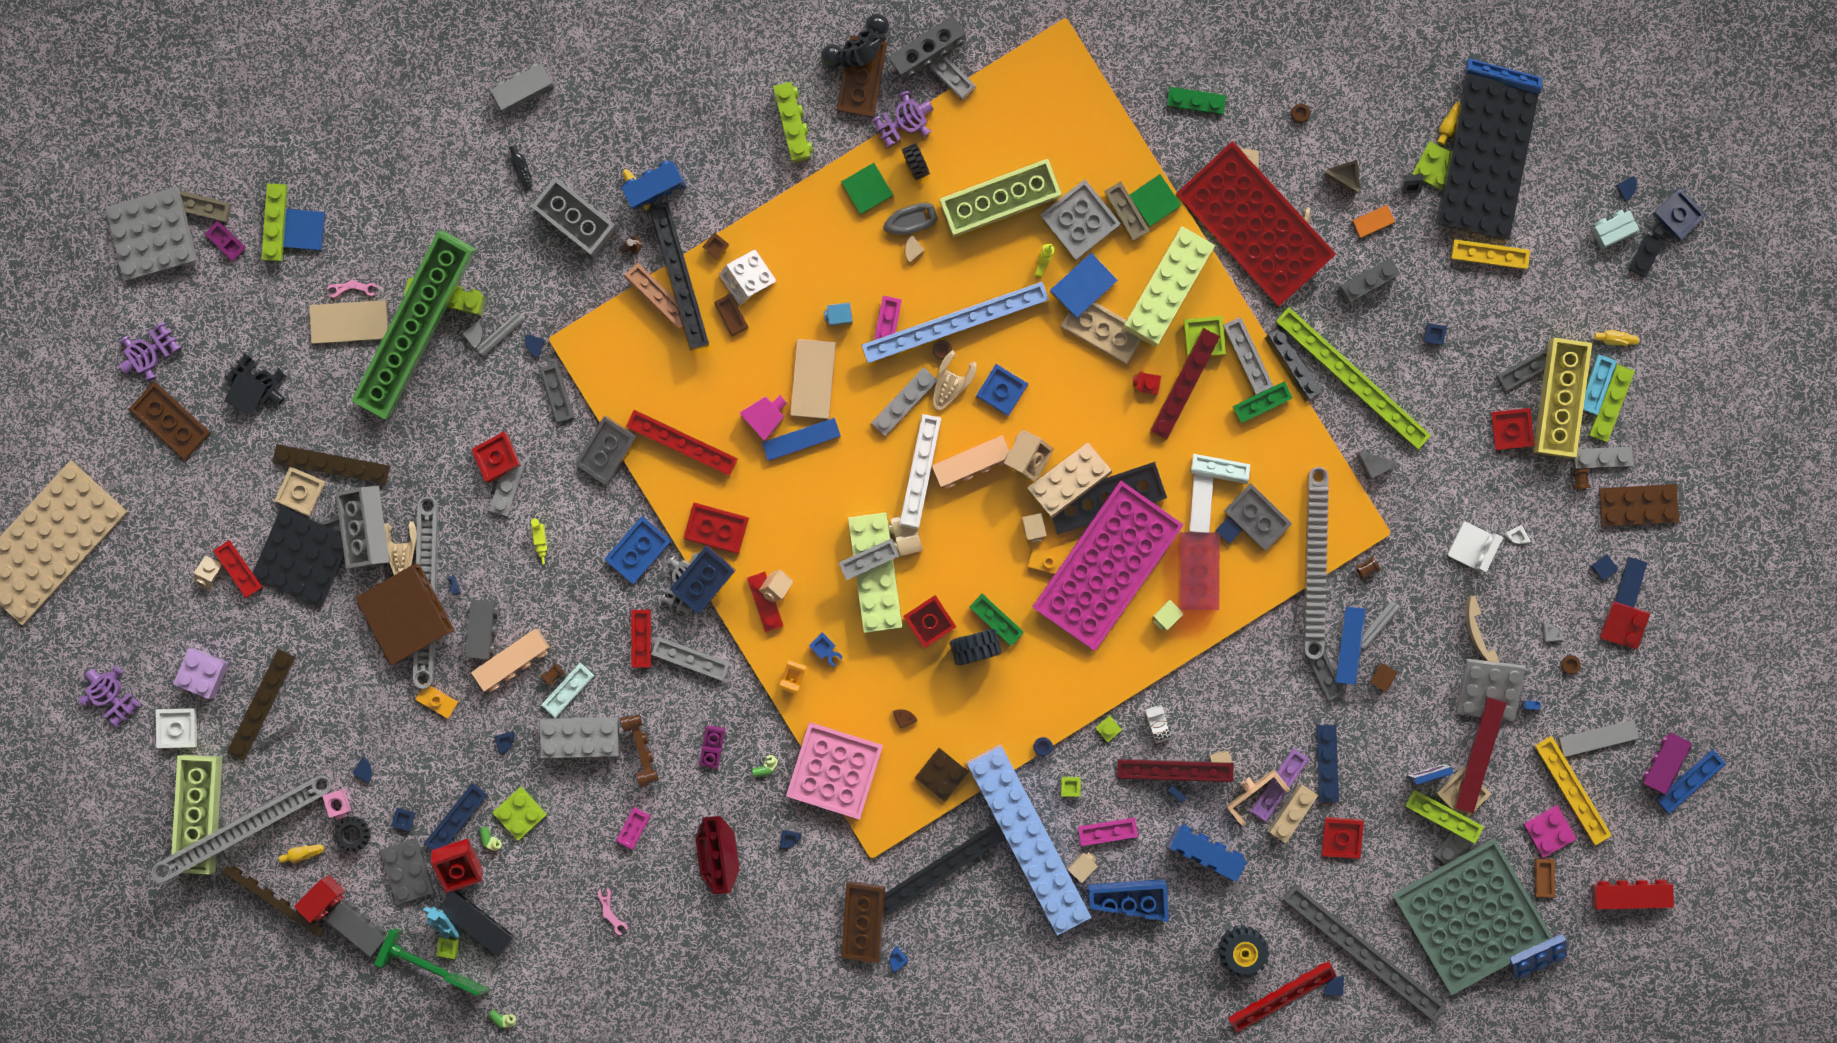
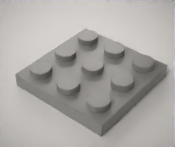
M1085 179L1040 214V217L1075 261L1121 225Z
M1466 659L1457 704V714L1481 717L1486 698L1490 697L1507 703L1502 720L1515 721L1526 669L1525 666Z

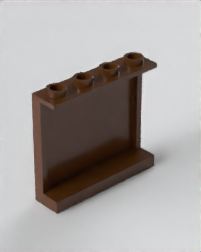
M420 564L409 566L355 597L359 610L364 613L367 625L373 630L376 642L382 647L384 657L391 665L399 663L401 660L440 638L455 632Z

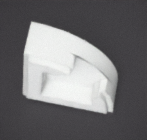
M1522 525L1504 534L1508 540L1516 544L1531 542Z

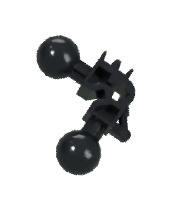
M881 14L869 16L865 24L866 31L859 32L857 35L858 40L855 42L847 40L843 49L834 44L825 46L821 51L822 63L826 67L833 69L842 64L847 69L858 67L859 65L864 66L866 63L871 62L876 57V53L881 46L880 42L886 40L885 34L889 29L887 18Z

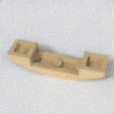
M1469 596L1466 602V624L1471 641L1484 661L1499 662L1495 650H1486L1474 617L1481 614L1476 597Z

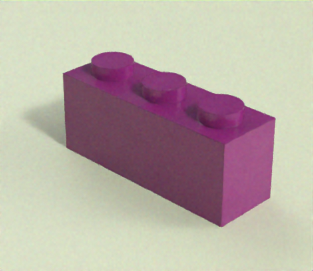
M1671 732L1669 736L1665 735L1660 745L1663 747L1660 753H1655L1651 761L1654 763L1651 770L1647 769L1642 778L1645 780L1643 783L1645 786L1665 796L1668 794L1693 746L1691 742Z

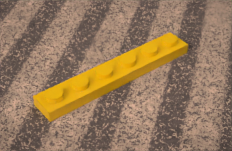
M1549 736L1535 744V749L1593 845H1597L1611 837L1610 831L1553 737Z

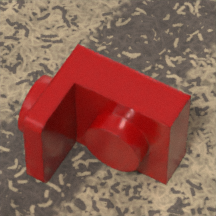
M1139 371L1138 375H1134L1132 386H1135L1136 392L1158 395L1161 376Z

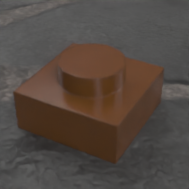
M714 232L702 247L718 260L729 247V244Z

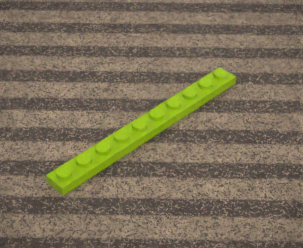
M1290 307L1275 321L1415 449L1419 450L1431 435Z

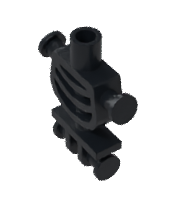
M243 352L242 358L236 360L237 367L234 368L232 366L230 373L224 377L233 383L242 367L245 369L243 371L244 374L250 377L253 376L262 383L272 380L266 384L268 386L259 404H266L268 400H271L279 406L285 397L277 391L281 385L278 380L286 377V374L278 367V371L274 374L262 370L253 375L251 371L258 362ZM264 374H265V375H268V376L264 377V378L261 379V380L258 379L260 376H262V375H264Z

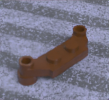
M640 714L628 717V715L621 717L620 722L623 731L628 732L632 730L643 766L644 771L636 773L640 788L659 781L657 771L653 770L652 762H654L653 753L647 749L646 744L649 743L647 733H643L641 729L643 723Z

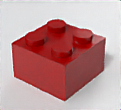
M936 595L903 616L924 648L957 627Z
M468 838L432 850L431 865L445 893L482 881L483 868Z
M328 875L320 879L293 907L309 923L315 920L318 922L331 912L329 910L330 907L338 905L344 899L342 895L346 891Z

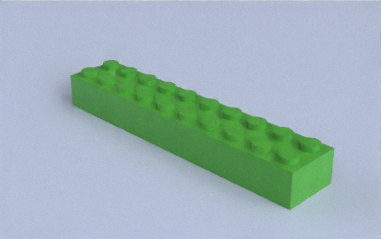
M444 230L436 233L351 400L352 402L383 419H387L392 415L477 250L476 248Z

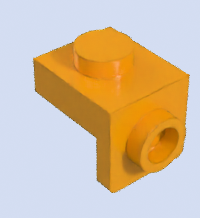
M788 660L779 688L787 693L797 694L806 666Z

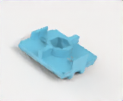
M435 907L423 909L428 918L426 924L440 932V936L449 939L450 936L454 938L459 937L458 932L443 910H437Z

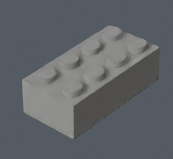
M556 177L531 206L537 213L593 258L617 229L615 224Z
M379 486L360 487L336 492L346 569L388 563L389 553Z
M620 717L540 719L541 758L621 755Z

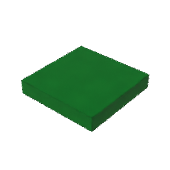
M874 162L841 181L860 215L893 197V193Z
M1161 174L1129 194L1149 228L1182 206Z

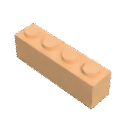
M1002 435L934 464L932 469L940 488L945 486V489L956 485L955 481L962 479L965 482L974 478L973 474L980 471L983 474L992 470L990 466L998 464V466L1004 465L1009 449Z
M534 629L471 673L484 692L488 690L493 692L500 687L499 682L504 679L509 681L515 677V671L520 668L525 670L532 665L531 661L537 657L539 660L547 655L548 652L546 650L550 646L539 630Z

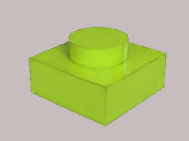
M1110 715L1095 727L1107 742L1122 731Z
M1061 777V796L1081 797V777Z
M440 936L438 938L436 956L456 959L459 938L449 937V939Z

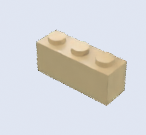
M1299 783L1267 831L1284 843H1287L1318 795Z

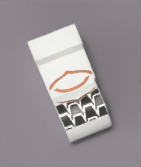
M1162 705L1144 710L1156 744L1170 740L1171 736Z

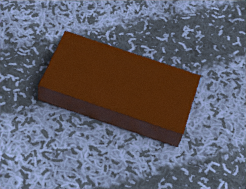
M731 293L714 302L731 336L749 328Z

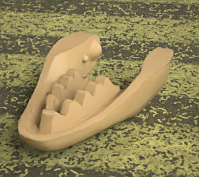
M953 350L944 358L940 366L933 405L938 410H942L970 384L976 373L977 365L974 361L969 364V369L965 376H957L951 373L947 366L951 363V359L955 357V351Z
M411 521L408 525L411 541L399 544L391 541L390 531L392 526L389 523L384 524L389 563L394 575L412 564L417 540L414 521Z

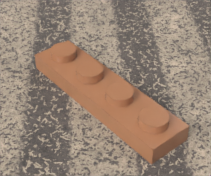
M637 263L624 275V278L679 331L683 325L675 298Z

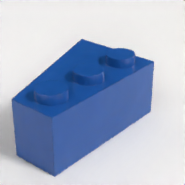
M664 161L658 165L659 168L643 172L641 174L642 177L636 180L632 178L624 182L625 185L621 188L633 210L650 204L663 195L668 196L672 194L671 191L680 186L682 189L687 187L678 167L673 161Z

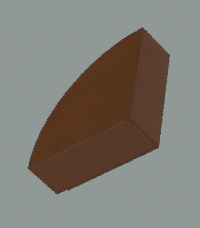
M904 709L893 710L900 729L918 721L910 711Z

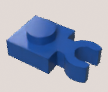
M823 632L809 645L821 659L827 656L829 664L833 667L835 666V663L832 661L833 656H838L840 659L843 658L840 653L832 650L836 645Z

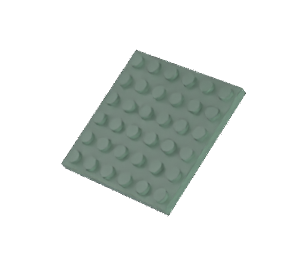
M1495 838L1393 893L1395 900L1451 995L1509 965L1510 957L1553 938Z

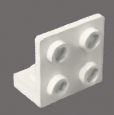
M756 250L727 264L718 274L739 306L745 303L753 294L776 281Z
M1463 522L1448 552V556L1480 572H1487L1503 537L1497 534H1490L1468 522Z

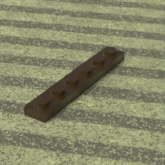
M276 444L273 463L382 484H387L390 465Z
M281 649L277 650L226 753L243 761L246 760L296 659L295 656Z
M233 865L232 868L226 866L222 871L319 938L324 933V930L321 929L322 924L316 920L309 923L297 910L294 911L289 907L291 903L282 897L280 900L273 897L275 893L267 887L264 889L257 886L259 883L251 876L248 879L241 875L243 871Z

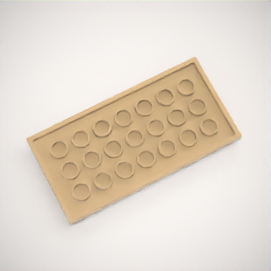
M72 460L66 464L0 536V606L21 625L26 624L128 513Z

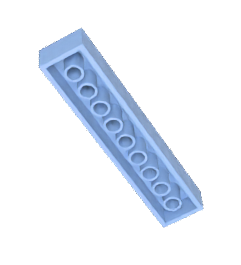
M1001 744L967 761V765L1057 936L1090 919L1091 916Z

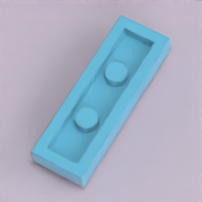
M1602 355L1596 356L1586 385L1583 411L1598 415L1617 362L1616 360Z

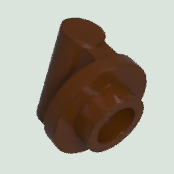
M631 236L620 247V250L623 253L631 250L633 255H637L642 248L641 241L637 236Z

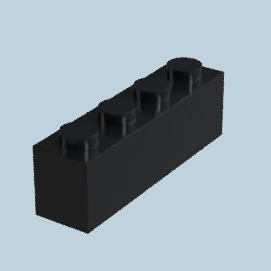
M457 890L451 891L438 907V910H443L449 920L451 919L456 923L455 927L458 930L469 933L471 940L477 944H483L486 947L485 950L492 956H500L515 937V935Z

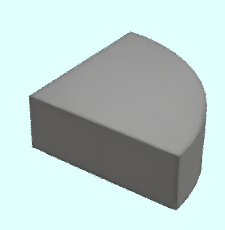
M479 322L463 333L475 349L482 340V327Z
M1542 623L1544 642L1564 641L1563 634L1557 627L1549 623Z

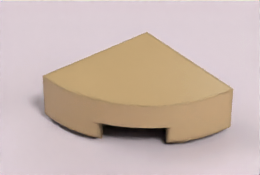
M913 236L909 238L905 248L909 263L924 252L922 246Z

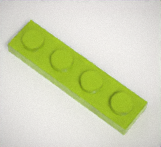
M267 183L262 260L283 262L288 185Z
M1618 364L1615 365L1601 408L1595 417L1589 436L1604 442L1609 441L1635 373L1634 370Z
M1416 790L1413 791L1405 806L1474 844L1484 826Z

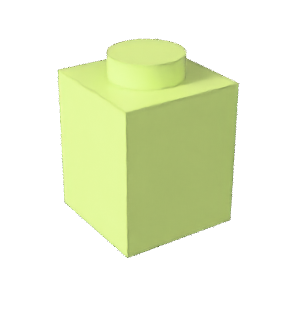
M1168 600L1152 616L1155 619L1153 623L1160 630L1163 628L1168 630L1184 613L1171 600Z

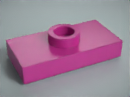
M633 807L616 842L633 850L651 815Z

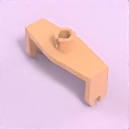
M1275 769L1256 783H1253L1250 777L1245 779L1246 782L1243 780L1240 785L1245 791L1227 805L1229 811L1243 827L1246 825V822L1235 810L1234 807L1257 791L1273 777L1287 793L1290 791V788Z

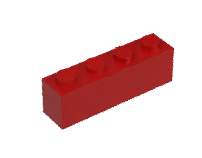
M1644 879L1635 880V883H1628V880H1616V884H1609L1607 880H1599L1597 884H1591L1592 908L1595 909L1674 908L1673 884L1668 883L1667 879H1655V883H1647V880Z

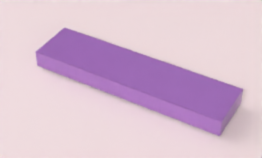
M1292 748L1277 770V773L1289 788L1309 759ZM1274 777L1250 810L1251 813L1264 822H1267L1287 793Z

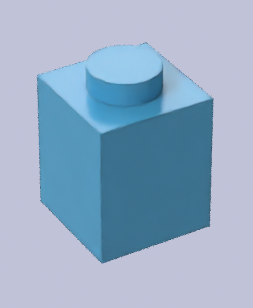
M850 302L827 305L824 316L825 322H829L830 326L853 324Z

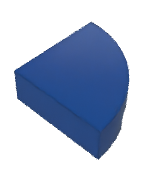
M1522 701L1521 708L1541 709V703L1539 701Z
M897 946L892 950L890 957V966L895 973L909 961Z

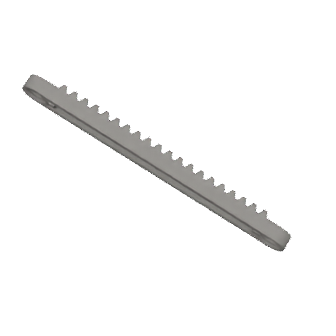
M1315 467L1310 470L1307 488L1303 650L1304 654L1310 659H1318L1323 655L1325 639L1329 488L1328 473L1322 467ZM1320 471L1323 474L1321 482L1314 481V472ZM1312 644H1316L1319 647V652L1316 655L1309 653L1308 649Z
M427 496L421 498L417 506L416 564H420L436 594L438 502L434 498ZM426 501L433 503V509L429 512L423 509V504ZM435 642L414 653L413 682L418 688H428L433 684ZM422 673L426 674L429 678L425 685L421 684L418 680Z
M324 775L316 776L184 847L180 851L157 862L152 868V877L158 882L167 881L320 798L330 791V780ZM318 780H325L327 782L326 789L318 790L316 782ZM158 867H166L168 873L165 877L156 875Z

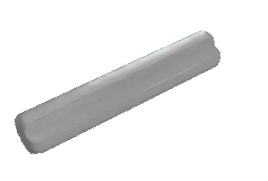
M519 312L515 313L477 347L478 352L485 356L525 320Z
M1393 601L1390 602L1363 634L1361 649L1365 650L1400 609L1398 604Z

